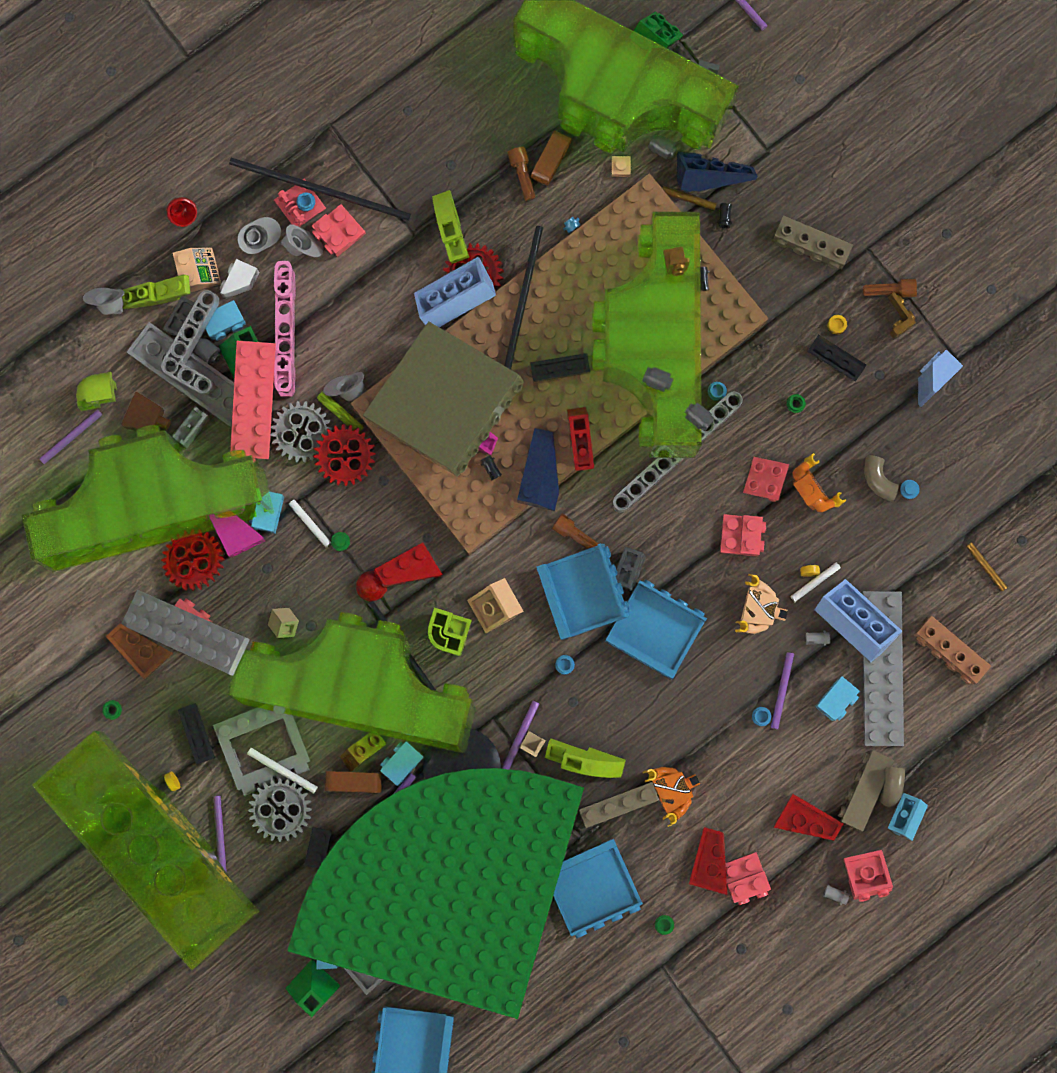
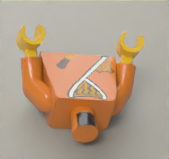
M814 453L806 457L804 462L796 467L792 473L794 477L793 485L805 503L812 510L816 509L817 512H824L834 506L840 507L846 501V499H840L839 496L842 493L838 492L833 498L829 499L809 470L819 464L820 461H814Z
M659 767L644 770L643 773L649 774V779L645 780V782L651 781L653 783L657 796L667 814L662 819L668 818L670 824L667 826L670 827L686 813L692 803L691 798L693 794L690 789L700 785L696 774L685 778L683 773L678 772L675 768Z

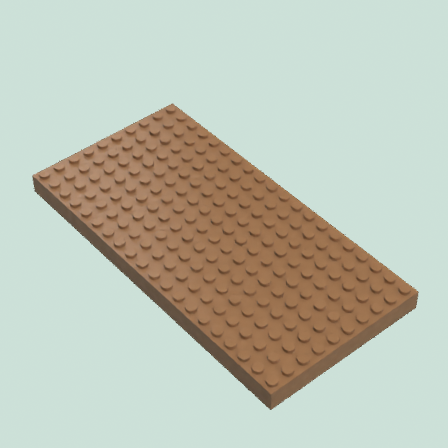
M649 173L535 262L511 370L519 374L523 379V387L520 392L515 394L511 405L501 414L499 422L490 430L492 434L498 437L491 456L495 458L494 462L502 474L500 477L491 481L484 466H481L482 462L480 460L489 456L488 454L478 451L467 463L466 470L457 477L370 423L363 414L393 371L350 404L467 554L471 555L532 507L517 503V498L534 428L550 431L554 434L558 485H560L577 472L574 467L567 409L586 407L589 417L593 458H595L764 326L768 321V317ZM683 247L685 258L690 260L687 271L680 276L667 275L663 250ZM697 267H707V270L710 271L708 273V291H697V277L694 274ZM526 269L495 292L496 296L476 306L445 331L504 365ZM587 353L590 373L533 383L530 362ZM648 367H656L671 373L670 378H673V382L669 390L665 389L662 392L642 382Z

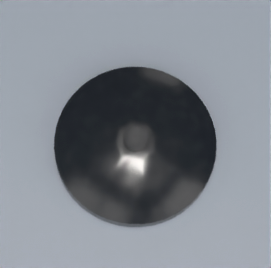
M454 728L437 736L429 745L423 761L425 780L445 773L468 769H501L500 757L492 741L481 732L470 728Z

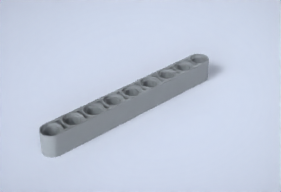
M733 391L719 401L709 411L714 418L710 425V430H699L693 425L614 497L613 509L618 513H624L739 409L743 401L741 394ZM736 398L738 405H730L728 399ZM721 410L724 413V417L717 418L714 412ZM689 435L694 436L696 443H688L686 437ZM679 448L682 451V455L677 457L673 455L672 450ZM660 461H666L669 467L667 469H661L658 466V463ZM650 473L655 479L653 482H647L644 479V475ZM637 486L641 492L638 495H633L630 492V488ZM624 499L627 505L624 508H620L616 505V501Z

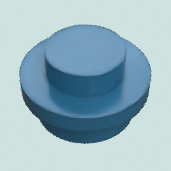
M307 192L300 194L296 201L298 208L305 212L312 210L316 203L314 196Z
M571 217L565 221L564 231L567 230L570 233L581 225L579 223L580 219L578 217L576 219Z
M713 382L708 387V395L712 400L720 401L726 396L727 389L723 383Z
M906 480L900 486V493L906 499H913L919 494V485L913 480Z
M568 655L560 656L555 663L556 670L561 674L571 673L575 666L574 660Z
M758 707L752 713V720L758 726H766L771 721V713L765 707Z

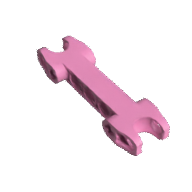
M278 261L274 270L276 343L274 386L281 397H292L295 393V273L289 261ZM284 272H289L287 275L282 276ZM283 307L290 308L287 314L283 315L280 313ZM289 326L290 329L287 333H281V327ZM288 344L290 346L288 351H280L282 345ZM283 383H289L286 388H281Z

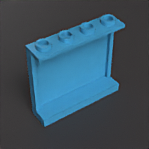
M600 543L597 544L598 546L557 561L536 566L561 640L629 617L628 612H630L627 601L623 600L622 594L624 591L621 583L617 582V570L614 564L611 565L609 559L611 552L608 546L605 547V544Z
M640 580L627 602L630 608V612H628L629 617L616 621L605 642L672 680L707 618L704 617L705 613L696 608L693 611L688 608V604L683 600L678 599L676 601L672 599L669 592L663 589L658 591L653 588L655 585L648 580H644V582Z
M614 839L563 861L553 896L571 937L575 935L576 939L586 935V930L592 927L594 931L604 927L605 921L611 919L613 923L623 918L622 914L629 911L630 914L641 910L640 906L643 903Z
M384 1006L383 1011L379 1010L378 1023H381L380 1031H376L375 1043H378V1051L374 1050L373 1063H376L375 1071H371V1073H447L454 1015Z

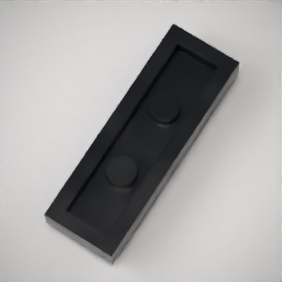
M819 334L807 351L855 382L867 365Z
M587 353L530 362L533 383L590 373Z
M197 703L178 709L196 765L215 759L216 757Z

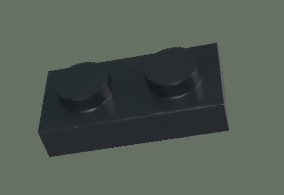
M312 827L304 866L319 869L328 853L332 834L331 830Z

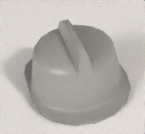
M270 217L259 218L245 225L240 230L237 239L238 245L247 254L259 253L279 240L281 228L278 222Z
M294 224L287 226L286 235L281 240V245L291 255L299 256L306 254L311 257H320L323 254L324 247L321 240L318 241L312 233Z
M95 288L85 293L83 301L87 304L95 305L104 315L121 314L123 312L122 297L124 291L121 289Z
M357 372L337 377L326 384L323 392L327 396L340 395L346 401H353L367 391L362 381L364 374Z

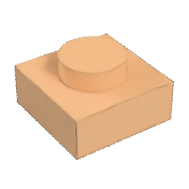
M612 156V177H630L631 156Z

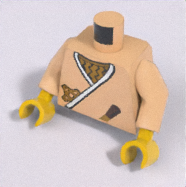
M748 574L752 580L751 582L745 581V584L753 587L748 588L741 621L735 622L740 624V629H736L735 632L756 634L772 626L774 619L785 621L788 610L777 607L779 599L766 583L759 580L757 575Z

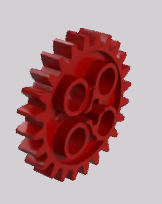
M469 243L467 249L469 258L453 264L450 261H445L449 267L443 268V270L448 274L456 270L460 265H464L477 257L483 258L482 264L485 268L489 267L486 271L493 282L494 289L502 287L498 283V280H504L499 275L504 270L498 268L502 265V262L497 261L499 256L497 254L493 255L494 251L492 249L487 252L486 245L481 249L479 243L476 244L475 248Z
M341 424L340 429L334 425L333 432L330 429H326L328 435L320 434L323 440H316L320 446L313 448L318 451V454L313 455L314 458L319 460L314 465L321 466L318 472H325L323 475L324 479L330 476V483L336 479V485L338 486L341 481H343L344 486H347L348 481L355 485L356 478L361 482V475L368 476L365 470H372L369 463H375L374 460L370 459V456L376 455V453L370 452V449L374 447V445H368L371 438L364 439L366 432L359 434V427L352 431V425H349L347 429H345L344 424ZM335 440L339 443L337 451L330 450V442ZM351 440L358 442L356 450L352 451L349 449L348 444ZM343 450L346 453H361V456H347L345 460L342 457H327L328 454H341ZM352 459L359 461L357 469L353 470L350 468L349 463ZM333 460H338L340 462L339 469L332 470L330 463Z
M192 529L191 534L184 530V536L177 533L178 539L171 538L173 544H166L169 550L162 552L167 556V558L161 559L166 564L162 569L167 571L165 576L167 578L170 577L169 581L172 584L175 583L176 587L179 588L182 585V588L186 591L189 586L194 591L195 586L202 590V584L209 587L208 581L215 582L213 576H220L217 569H222L223 566L219 562L225 559L219 555H222L224 551L219 549L221 544L216 542L217 539L214 536L210 538L211 535L208 532L204 534L200 529L196 533ZM204 545L201 551L196 552L198 546ZM185 550V554L182 557H178L179 552ZM207 562L208 566L201 570V565ZM189 568L188 574L182 575L183 570Z

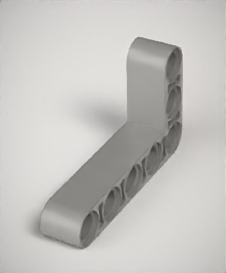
M209 290L201 292L161 363V369L165 374L205 395L211 394L214 391V381L186 365V362L219 305V297ZM212 295V303L206 305V297ZM203 312V319L197 322V313ZM189 329L194 330V335L191 338H187L186 335ZM183 345L185 351L182 355H178L177 349ZM174 362L175 369L172 372H170L168 370L169 363ZM190 371L192 373V378L189 381H186L184 379V375L186 372ZM206 380L209 386L206 390H202L201 383Z

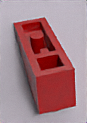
M586 407L567 409L575 471L594 469Z

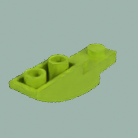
M448 190L432 196L438 227L450 263L453 264L469 258L451 191Z
M183 274L156 283L147 282L123 289V309L147 307L180 300L182 296L190 294L189 276Z
M554 739L549 740L545 758L561 763L562 769L583 775L606 778H621L626 762L625 759L590 747L586 751Z

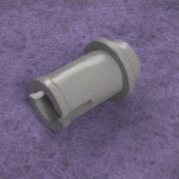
M825 630L820 633L806 632V645L823 644L826 646V644H830V633Z
M827 885L823 897L837 901L839 905H846L850 894L846 893V890L841 891Z

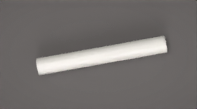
M292 500L288 505L325 547H328L331 541L299 504Z
M835 562L791 595V599L794 602L799 600L841 568L839 564Z

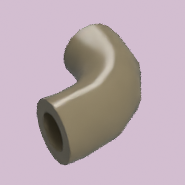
M866 455L864 475L868 486L877 496L894 502L899 484L889 481L884 476L883 465L885 460L877 456Z
M886 767L884 788L879 795V800L884 806L893 807L900 801L904 788L905 768Z

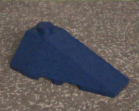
M677 153V182L680 189L685 192L718 188L756 180L758 177L751 166L735 162L724 164L714 157L712 160L701 158L702 155L697 153Z
M534 428L517 503L555 511L559 496L554 434L550 431Z

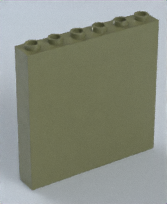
M428 321L363 416L376 427L458 477L466 470L470 459L477 454L481 443L488 438L492 427L499 422L501 414L511 405L515 394L520 392L524 381L516 372Z

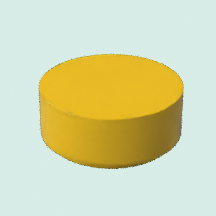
M841 315L832 316L827 324L828 330L835 335L843 333L847 328L846 319Z
M817 565L803 566L800 568L801 576H817L820 574V568Z
M172 771L164 775V780L171 791L174 792L180 789L179 780Z

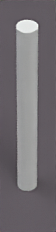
M250 748L247 755L291 781L296 782L313 794L316 792L318 787L253 748Z

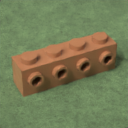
M929 616L913 634L917 637L916 641L920 645L928 646L932 650L931 654L937 659L942 658L946 662L945 665L951 671L960 673L962 675L960 678L969 685L970 683L973 685L977 684L991 667L989 663L933 616Z

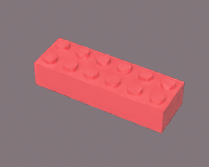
M236 341L230 457L269 459L276 343Z

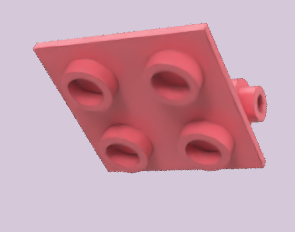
M296 185L286 192L281 190L278 193L279 197L274 199L289 222L298 227H301L326 209L314 191ZM305 192L312 194L316 202L314 208L307 212L300 210L296 203L297 197Z
M754 457L743 493L768 498L772 502L779 501L789 464Z

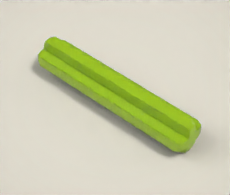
M323 391L318 395V401L347 426L352 425V431L359 427V433L362 432L364 429L363 425L330 396L325 395Z

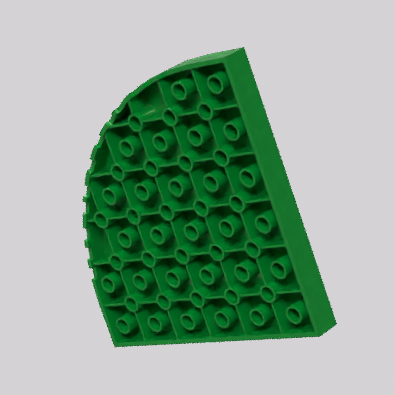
M488 768L445 773L420 781L396 792L375 805L358 819L336 842L323 860L307 890L287 951L518 1019L584 787L521 770Z

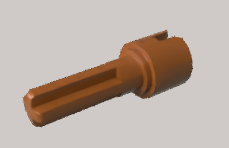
M524 147L511 149L507 153L511 167L516 168L524 199L526 201L535 198V193L527 169L529 159L526 149Z
M900 279L898 283L863 285L864 296L890 295L893 292L899 294L902 298L917 296L916 279Z
M563 513L551 528L562 537H571L586 549L598 546L597 544H599L576 528L575 522Z

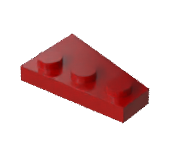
M423 542L373 570L383 587L425 580L432 577L437 578L443 575Z
M792 794L773 828L834 841L844 823Z
M704 827L689 884L727 895L724 833Z

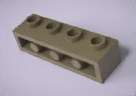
M784 215L772 240L780 247L786 248L787 246L799 255L806 254L810 256L813 261L825 262L830 268L835 270H842L853 244Z

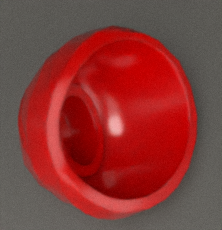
M185 197L173 199L166 207L168 220L179 227L192 224L197 217L195 203Z
M373 571L363 573L356 582L357 594L363 600L369 602L379 600L387 591V587L381 585Z

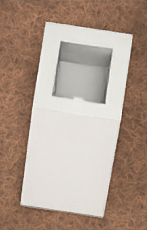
M236 259L235 263H232L228 269L229 276L227 280H223L220 286L221 295L227 299L251 290L259 275L258 269Z

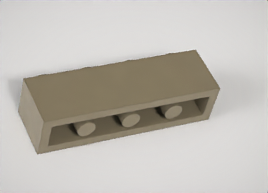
M874 750L865 753L861 762L864 765L861 771L858 770L854 777V781H856L854 788H850L846 795V799H848L846 806H842L839 811L840 822L858 831H864L885 783L886 767H892L893 759Z
M650 782L578 810L585 828L657 802L659 798L653 783Z

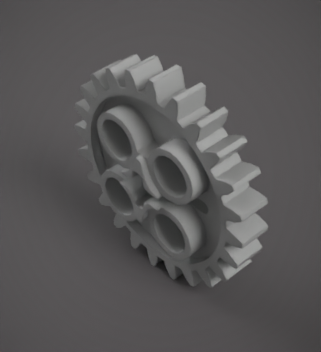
M297 401L296 407L289 403L288 410L284 406L282 407L283 414L280 412L276 413L279 419H272L276 426H271V429L275 430V432L270 434V436L276 438L272 444L278 443L279 445L275 450H283L281 456L288 454V461L295 457V463L299 461V458H302L303 463H305L306 457L313 461V455L318 454V451L313 448L320 446L316 440L322 441L323 438L320 434L327 436L326 429L332 430L331 427L326 426L330 420L324 421L323 419L326 413L319 414L321 408L314 410V403L307 407V401L303 403V406H300L299 401ZM293 414L301 417L300 424L296 425L291 422ZM308 416L309 419L304 428L306 435L300 437L297 447L294 448L293 444L298 436L296 429L302 427L305 417ZM309 423H317L318 431L311 432L308 427ZM285 432L293 434L294 438L291 442H286L283 439ZM307 439L310 441L311 447L309 450H304L301 447L302 440Z
M282 778L278 779V783L271 779L270 786L264 782L265 789L257 788L259 795L252 794L256 800L249 801L254 806L248 809L249 812L254 814L249 819H255L256 821L252 827H260L257 833L265 832L263 838L271 835V841H273L277 836L279 842H281L283 836H285L286 840L289 841L290 834L296 838V831L303 832L301 825L308 826L305 819L311 818L307 814L308 811L312 810V808L307 807L311 800H305L308 793L302 794L303 787L297 789L296 782L289 785V779L285 783L282 782ZM280 790L285 793L284 801H278L275 798L277 791ZM268 797H270L277 806H284L283 812L293 819L292 823L285 817L283 813H276L278 809L276 806H274L267 800ZM295 804L299 807L297 815H292L289 812L290 805ZM263 805H269L271 807L270 815H264L262 813L261 809ZM278 818L285 821L283 829H279L275 825V821Z

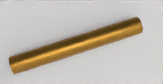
M666 186L662 188L669 196L715 210L717 203Z
M972 542L969 543L966 548L1001 592L1007 589L1006 584Z

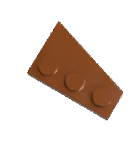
M119 624L106 636L143 679L149 677L174 654L122 624Z

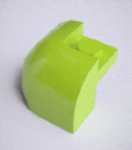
M112 373L94 374L82 379L76 391L77 406L81 411L101 408L100 404L116 402L114 391L117 390L116 382L112 379Z
M434 608L428 626L430 642L435 648L443 652L461 656L472 620Z

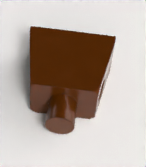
M135 392L121 425L126 429L154 435L157 428L167 431L171 420L162 417L165 411L162 407L140 393Z

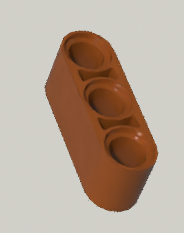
M555 130L531 174V178L548 186L568 150L572 138Z
M326 771L325 791L381 793L382 773Z

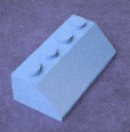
M477 257L414 293L419 317L426 325L429 321L441 327L496 296L492 280L480 258Z
M947 350L942 354L938 352L920 370L922 373L918 378V405L920 407L963 367Z
M846 579L824 595L815 608V611L870 662L880 656L902 632L899 627Z

